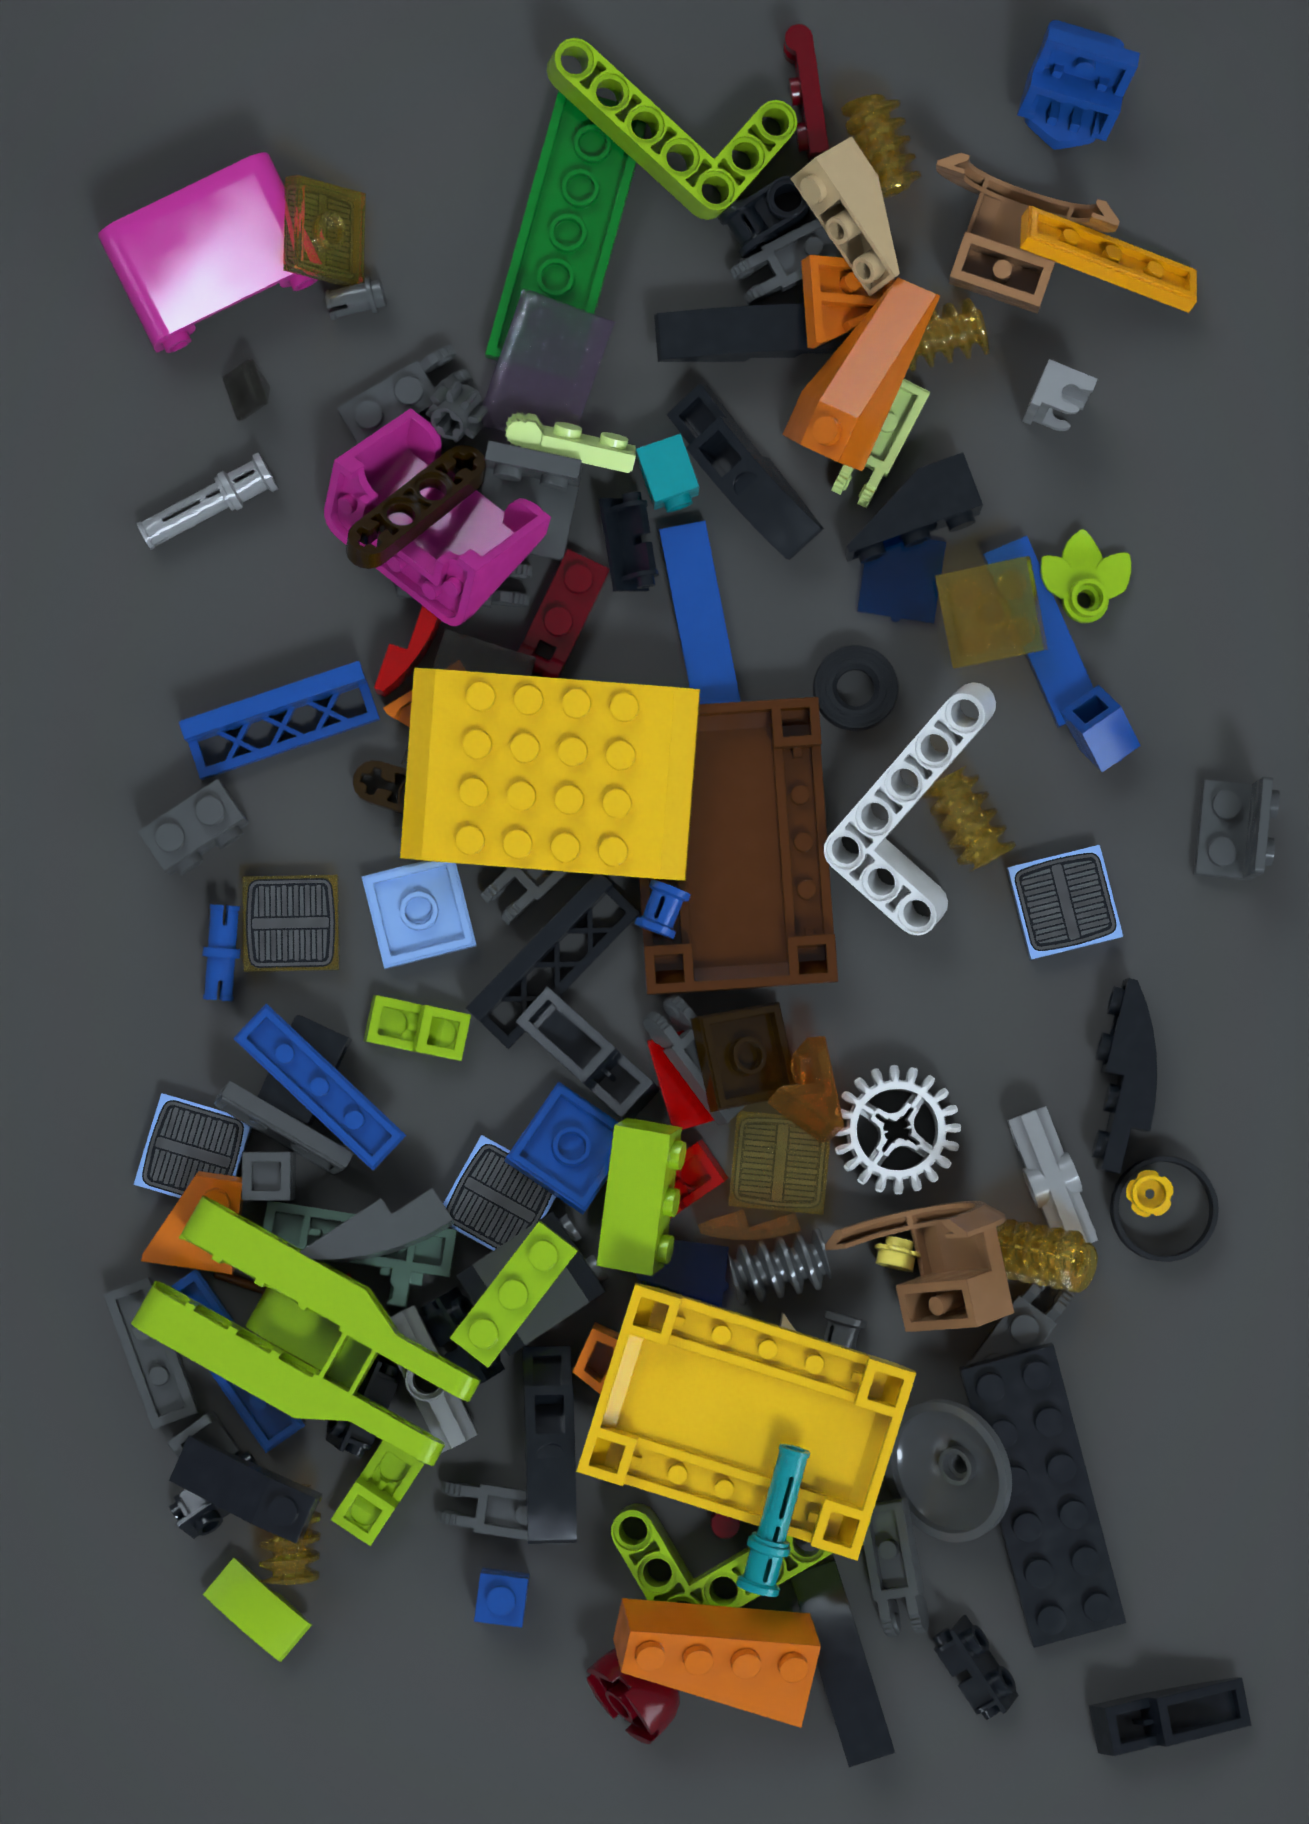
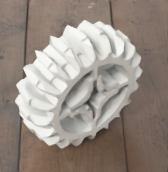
M897 1065L890 1066L888 1081H883L882 1074L878 1068L871 1070V1078L875 1085L870 1088L861 1077L854 1080L856 1088L862 1094L857 1098L848 1091L843 1092L841 1098L851 1104L852 1107L850 1111L839 1108L834 1110L833 1115L835 1117L845 1119L847 1122L846 1127L832 1128L831 1134L837 1137L846 1135L847 1144L835 1147V1153L840 1155L851 1151L854 1158L847 1161L843 1167L849 1172L860 1164L864 1168L857 1179L860 1184L864 1185L869 1180L871 1174L878 1176L875 1183V1191L883 1192L887 1179L893 1180L894 1194H902L904 1189L903 1179L909 1178L913 1191H919L922 1189L921 1181L918 1177L919 1174L924 1173L931 1182L938 1180L937 1173L931 1168L934 1162L945 1169L951 1166L950 1160L940 1154L943 1148L949 1151H958L959 1144L946 1140V1133L960 1132L961 1125L957 1123L946 1125L945 1116L958 1112L956 1105H950L942 1109L938 1103L948 1096L949 1092L946 1088L932 1095L928 1090L934 1084L935 1078L931 1075H928L923 1080L921 1086L915 1084L918 1070L914 1067L909 1068L906 1080H899L900 1071ZM888 1090H901L911 1093L907 1102L895 1113H887L880 1108H876L868 1101L876 1094ZM923 1102L930 1110L934 1120L935 1136L932 1145L926 1142L914 1128V1119ZM910 1109V1113L905 1118L908 1126L903 1129H909L908 1137L917 1144L915 1145L908 1139L896 1138L882 1151L883 1146L888 1140L884 1134L888 1131L883 1130L885 1123L875 1116L877 1115L883 1120L895 1122ZM860 1114L868 1119L878 1131V1142L869 1158L863 1152L857 1137V1122ZM899 1146L906 1147L924 1157L918 1164L904 1170H889L881 1167L886 1157Z

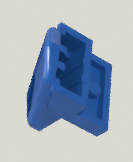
M1052 20L1045 31L1040 49L1027 75L1017 115L1024 117L1027 126L1053 150L1093 143L1096 139L1106 141L1121 112L1122 99L1138 67L1140 53L1125 49L1123 42L1116 37L1059 20Z

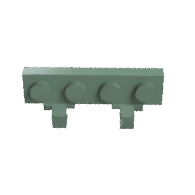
M268 1201L263 1228L296 1247L304 1249L356 1214ZM447 1228L435 1236L403 1250L371 1259L349 1261L347 1263L381 1268L380 1275L391 1277V1288L387 1306L407 1309L411 1284L422 1286L424 1274L450 1278L457 1230Z

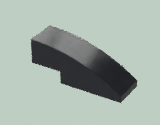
M548 986L515 1021L623 1120L625 1118L634 1119L660 1090L651 1079Z
M1241 1677L1168 1688L1089 1705L1097 1751L1099 1754L1118 1756L1154 1746L1168 1747L1252 1726L1243 1679Z

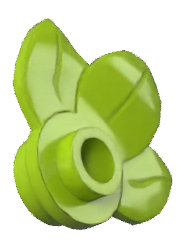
M1081 529L1066 542L1062 551V557L1049 555L1041 558V579L1050 593L1062 599L1063 609L1072 620L1079 623H1091L1100 619L1105 614L1109 605V599L1122 594L1126 590L1131 575L1130 554L1125 552L1116 553L1103 558L1092 537L1086 530ZM1080 592L1086 593L1089 596V608H1083L1079 605L1077 596Z

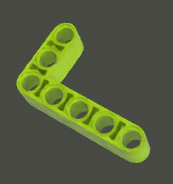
M566 39L559 44L547 63L548 79L553 86L683 206L700 219H714L725 211L791 138L797 128L796 113L789 104L779 100L768 101L750 117L719 154L713 158L593 46L583 39ZM568 55L576 58L581 64L582 73L571 74L567 72L561 64V57ZM607 88L612 91L616 96L617 105L609 107L600 103L596 90ZM763 117H771L778 122L781 129L779 136L770 135L765 131L762 124ZM640 120L647 123L651 129V138L641 139L636 136L632 130V121ZM737 150L747 154L750 158L751 169L744 170L737 167L732 159V151ZM674 152L680 154L686 162V171L679 172L672 169L667 162V153ZM709 184L716 187L721 195V203L712 204L708 202L702 194V185Z
M634 1503L626 1506L614 1519L611 1526L613 1542L647 1600L665 1602L687 1601L691 1604L740 1608L761 1596L737 1586L738 1594L734 1598L723 1599L713 1589V1581L721 1576L728 1577L736 1583L737 1577L744 1574L750 1552L749 1546L693 1578L659 1518L650 1507ZM628 1517L642 1519L647 1527L646 1537L639 1540L628 1537L623 1529L624 1519ZM787 1536L786 1540L790 1542L791 1550L789 1556L783 1558L776 1584L779 1585L833 1553L822 1549L805 1551L797 1545L794 1537ZM653 1559L666 1561L672 1570L671 1578L666 1581L653 1579L648 1573L647 1563Z

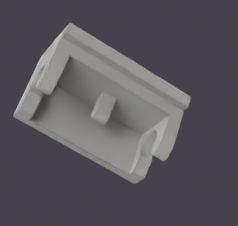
M1049 359L1022 422L1031 425L1032 421L1056 431L1069 430L1071 424L1066 420L1057 419L1053 414V409L1065 414H1076L1079 410H1083L1098 379Z

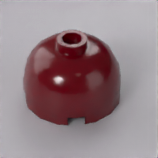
M615 1648L600 1657L587 1669L586 1672L591 1674L587 1677V1682L597 1700L613 1719L619 1714L622 1718L629 1721L631 1725L625 1731L641 1743L651 1744L665 1731L676 1716L680 1705V1691L621 1673Z

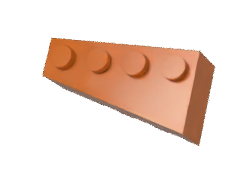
M622 1598L613 1637L621 1673L799 1728L802 1727L821 1648L810 1613Z

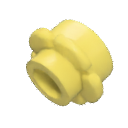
M886 1236L885 1244L877 1243L874 1246L878 1250L876 1264L901 1271L913 1272L915 1259L920 1258L921 1254L912 1251L913 1241L894 1236Z

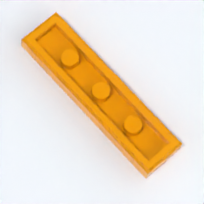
M1029 205L1021 216L1020 248L1187 313L1191 311L1197 302V270L1034 206Z

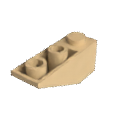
M851 136L815 157L790 179L852 269L855 277L860 281L868 295L872 296L897 277L900 272L878 174Z

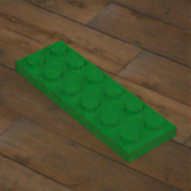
M558 91L485 355L486 358L577 382L637 162L560 91ZM597 96L600 103L605 106L613 107L617 105V101ZM640 120L632 121L633 132L639 138L644 139L648 124Z

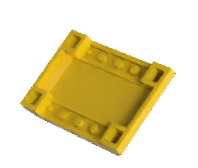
M414 668L400 858L685 881L700 689Z
M635 1283L576 1472L620 1486L624 1484L759 1526L779 1454V1445L790 1444L808 1450L810 1457L807 1459L787 1536L809 1542L812 1547L858 1561L915 1380L916 1371L886 1359L677 1293Z

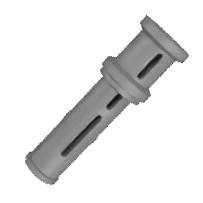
M259 451L252 454L251 461L231 472L226 473L222 470L217 473V476L214 477L215 483L176 502L174 505L146 520L137 522L138 529L148 547L153 550L159 544L193 528L227 508H230L231 511L235 509L238 511L243 508V502L268 489L271 492L278 490L279 488Z

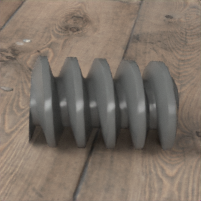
M819 1228L812 1230L810 1244H807L802 1234L797 1232L794 1233L791 1248L787 1246L782 1236L775 1237L772 1252L769 1251L763 1240L756 1241L753 1256H751L744 1244L738 1245L736 1259L732 1260L727 1252L736 1297L741 1306L747 1304L749 1290L754 1292L759 1302H763L766 1298L768 1286L772 1287L778 1298L784 1297L787 1282L791 1283L797 1294L803 1293L804 1280L806 1278H809L816 1290L822 1288L823 1275L827 1274L831 1279L825 1244Z

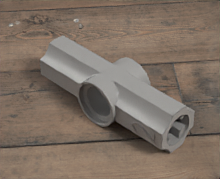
M1043 1106L1007 1120L1015 1146L1025 1166L1022 1172L1028 1190L1036 1207L1042 1210L1058 1254L1061 1255L1098 1241L1096 1230L1080 1194L1083 1192L1077 1170L1069 1153L1064 1152L1047 1107Z
M415 1305L390 1317L400 1333L439 1354ZM398 1365L405 1379L407 1390L414 1398L431 1434L446 1444L441 1453L478 1435L462 1399L441 1388L433 1392L422 1391L415 1383V1374Z

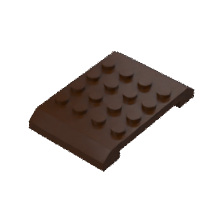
M818 697L699 704L686 880L653 879L688 892L691 896L688 902H683L673 927L676 931L674 939L643 928L647 995L838 982L829 863L824 855L827 827ZM639 878L642 915L652 892V889L649 887L652 878Z

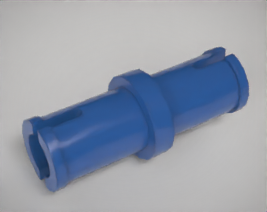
M209 904L208 947H203L202 956L207 957L203 999L217 1000L218 981H221L219 1000L234 1001L235 959H240L241 949H236L240 906L226 905L225 924L223 925L224 905Z

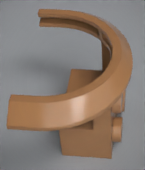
M964 153L940 159L936 164V170L942 177L979 195L967 232L965 231L954 262L949 284L1037 314L1056 262L1020 248L1021 216L1029 205L1098 232H1116L1120 223L1106 201L1097 199L1096 203L1092 205L1076 204L1022 189L981 171L970 162V155Z
M983 1201L938 1204L872 1218L835 1230L825 1244L826 1250L846 1249L876 1238L911 1230L915 1251L921 1254V1257L917 1258L920 1277L896 1285L906 1332L979 1327L1014 1313L996 1229L997 1226L1006 1221L1004 1213Z

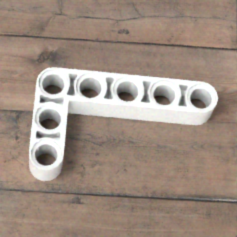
M972 682L963 685L943 704L829 835L824 844L825 859L830 866L896 925L911 935H923L932 930L947 911L948 899L943 889L890 843L886 837L993 716L996 708L994 694L981 683ZM965 699L973 702L978 708L979 718L974 719L964 715L960 708V700ZM931 734L940 735L946 740L949 747L947 753L939 752L933 748L930 742ZM901 769H909L914 772L918 779L917 787L909 786L902 780L900 775ZM871 803H879L884 806L889 815L888 820H880L875 817L871 810ZM843 836L855 840L859 847L858 854L850 853L845 849L842 843ZM882 868L891 872L894 876L895 885H887L882 882L878 877L877 869ZM913 900L926 903L930 909L931 916L926 917L918 914L913 907Z

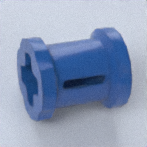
M651 879L649 887L652 889L648 903L642 917H637L634 924L656 934L674 939L676 931L673 927L683 902H688L691 894L666 883Z

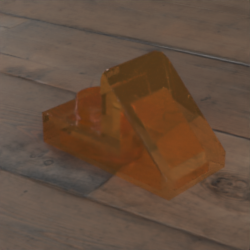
M825 1036L807 1037L791 1058V1074L795 1083L799 1084L779 1087L768 1099V1103L819 1142H829L844 1127L826 1038Z

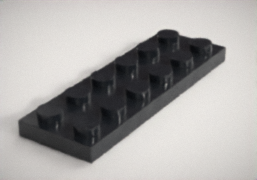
M1048 1343L959 1367L969 1408L978 1413L994 1429L1005 1448L1012 1473L1011 1498L1005 1515L999 1523L1033 1648L1126 1623L1054 1345Z

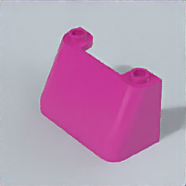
M267 152L246 157L112 222L98 233V238L156 353L164 349L166 353H171L184 348L192 341L190 335L196 329L194 324L278 283L283 288L292 287L293 291H300L318 281V276L294 269L287 263L286 230L288 219L309 267L319 265L287 201V190Z
M410 408L334 460L324 507V517L331 532L345 545H347L349 529L353 524L441 456V435L437 433L431 422ZM425 488L420 491V494L429 500H439L445 496L436 488ZM476 490L376 569L441 621L450 626H458L480 609L542 541L547 533L551 516L544 512L537 504L522 498L510 503L504 512ZM393 513L388 516V519L396 525H408L413 522L412 518L405 513ZM378 538L371 543L375 547H377Z

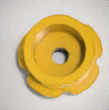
M1141 1171L1137 1174L1135 1180L1129 1181L1126 1188V1198L1131 1201V1209L1137 1215L1142 1217H1149L1151 1214L1160 1216L1166 1213L1171 1206L1170 1199L1174 1193L1172 1183L1167 1177L1159 1176L1157 1171ZM1148 1189L1154 1192V1196L1151 1199L1145 1196V1192Z

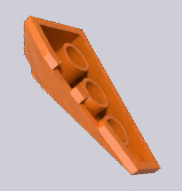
M897 277L801 391L782 435L838 463L863 472L940 295Z

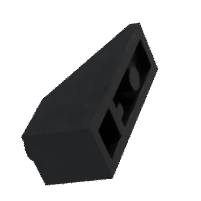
M191 1435L188 1436L169 1481L250 1524L295 1544L303 1539L322 1496L320 1492Z

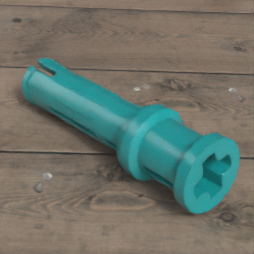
M790 1444L779 1445V1454L767 1492L758 1532H752V1535L748 1537L747 1546L750 1547L746 1567L744 1574L737 1577L736 1585L741 1589L768 1597H777L779 1595L780 1587L776 1583L783 1558L788 1557L791 1550L790 1542L786 1540L797 1502L807 1459L810 1457V1452L806 1449Z

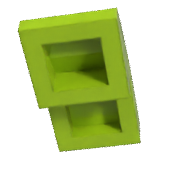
M373 995L363 1041L462 1061L471 1015Z
M382 1441L331 1520L371 1546L425 1463Z
M233 1558L203 1593L230 1621L280 1662L312 1626L280 1593L268 1587L247 1565L237 1558Z

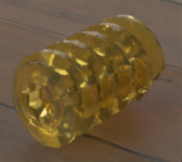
M872 94L846 103L841 107V114L850 118L846 122V131L850 135H855L853 139L878 174L883 199L907 190L911 183L921 178V172L906 171L905 166L916 160L915 153H901L900 148L910 143L911 137L909 135L895 134L897 129L906 124L905 118H891L890 116L892 111L901 106L900 100H886L885 96L881 94Z
M970 298L962 299L959 313L951 302L943 304L941 318L937 311L934 310L909 366L911 372L916 371L919 356H923L930 368L935 367L936 352H941L948 363H953L954 350L958 347L965 358L970 359L973 344L978 343L984 355L990 354L987 331L981 310L976 308Z
M965 766L934 782L922 798L938 797L937 802L930 808L931 815L947 814V817L938 828L940 832L956 831V834L947 845L950 849L965 848V851L958 857L956 862L961 866L974 864V868L970 871L973 872L1012 851L1016 843L1015 841L999 842L998 839L1007 830L1005 824L995 826L989 824L998 813L997 808L981 809L980 805L986 800L989 793L988 791L972 792L971 788L979 781L980 776L979 774L964 776L962 772L967 767Z
M1011 1218L1006 1219L1003 1224L996 1228L1007 1280L1034 1283L1038 1286H1050L1053 1289H1066L1068 1292H1081L1092 1281L1097 1268L1098 1255L1091 1243H1085L1084 1237L1079 1231L1068 1230L1066 1232L1061 1227H1052L1050 1229L1044 1224H1036L1034 1226L1031 1222L1021 1221L1019 1223Z
M302 1484V1485H304V1486H306V1487H308V1488H309V1486H311V1485H308V1484ZM315 1511L310 1524L321 1521L322 1514ZM307 1528L303 1539L296 1544L273 1534V1538L259 1542L260 1548L273 1552V1557L259 1562V1567L271 1571L272 1577L260 1580L259 1582L297 1585L318 1580L320 1572L306 1566V1564L319 1560L320 1552L307 1547V1545L319 1541L321 1533Z

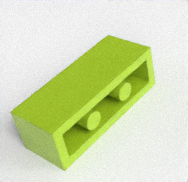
M625 1118L614 1125L596 1266L653 1276L664 1267V1264H669L674 1249V1236L668 1235L670 1217L676 1216L680 1203V1189L674 1188L676 1171L682 1169L686 1157V1142L680 1141L682 1127L632 1118Z
M539 1221L454 1331L450 1339L489 1368L579 1250L542 1221Z

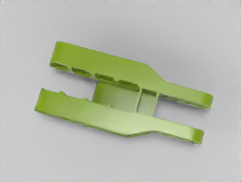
M202 1196L179 1239L188 1241L213 1256L211 1259L219 1264L225 1263L252 1277L255 1280L254 1283L258 1286L266 1287L245 1325L252 1332L159 1281H154L131 1324L144 1334L295 1419L350 1421L413 1458L434 1466L446 1444L426 1430L358 1393L359 1387L378 1353L467 1402H470L481 1380L471 1372L400 1333L376 1295L368 1286L323 1261H315L300 1253L302 1249L224 1205Z

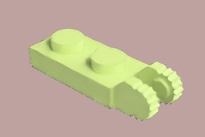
M903 379L865 465L873 473L868 483L864 484L858 496L859 501L857 504L867 508L883 476L887 478L930 395V391ZM843 465L831 491L841 495L847 489L852 479L854 468Z
M517 411L516 414L512 413V416L508 417L505 437H507V441L511 445L582 460V463L620 472L630 473L633 470L636 446L628 444L629 439L622 435L602 432L600 438L582 434L581 427L565 422H555L554 427L543 425L538 416L531 413L524 414Z

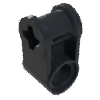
M783 176L776 179L753 195L737 201L719 215L720 223L728 225L741 246L739 253L742 258L745 259L760 252L762 246L776 240L806 219L809 205L802 198L800 192L790 179L793 176ZM793 193L800 198L801 204L796 210L785 212L776 206L775 201L781 194ZM744 221H746L753 234L750 232Z

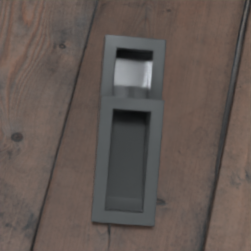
M433 1188L391 1214L382 1198H380L302 1249L300 1253L315 1261H323L325 1263L371 1259L397 1252L425 1241L454 1225L455 1222Z

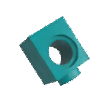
M681 433L636 449V459L654 510L665 507L666 512L669 513L693 504L692 497L699 495V484Z

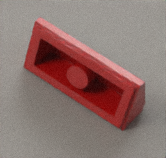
M684 1030L676 1033L680 1035L682 1032H684ZM652 1039L647 1040L671 1125L682 1127V1130L715 1121L663 1052L665 1048L656 1044Z

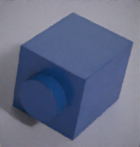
M1097 685L1060 711L1079 750L1101 772L1118 763L1141 746L1122 707L1100 685Z
M483 1567L479 1578L474 1622L522 1628L525 1618L530 1573Z

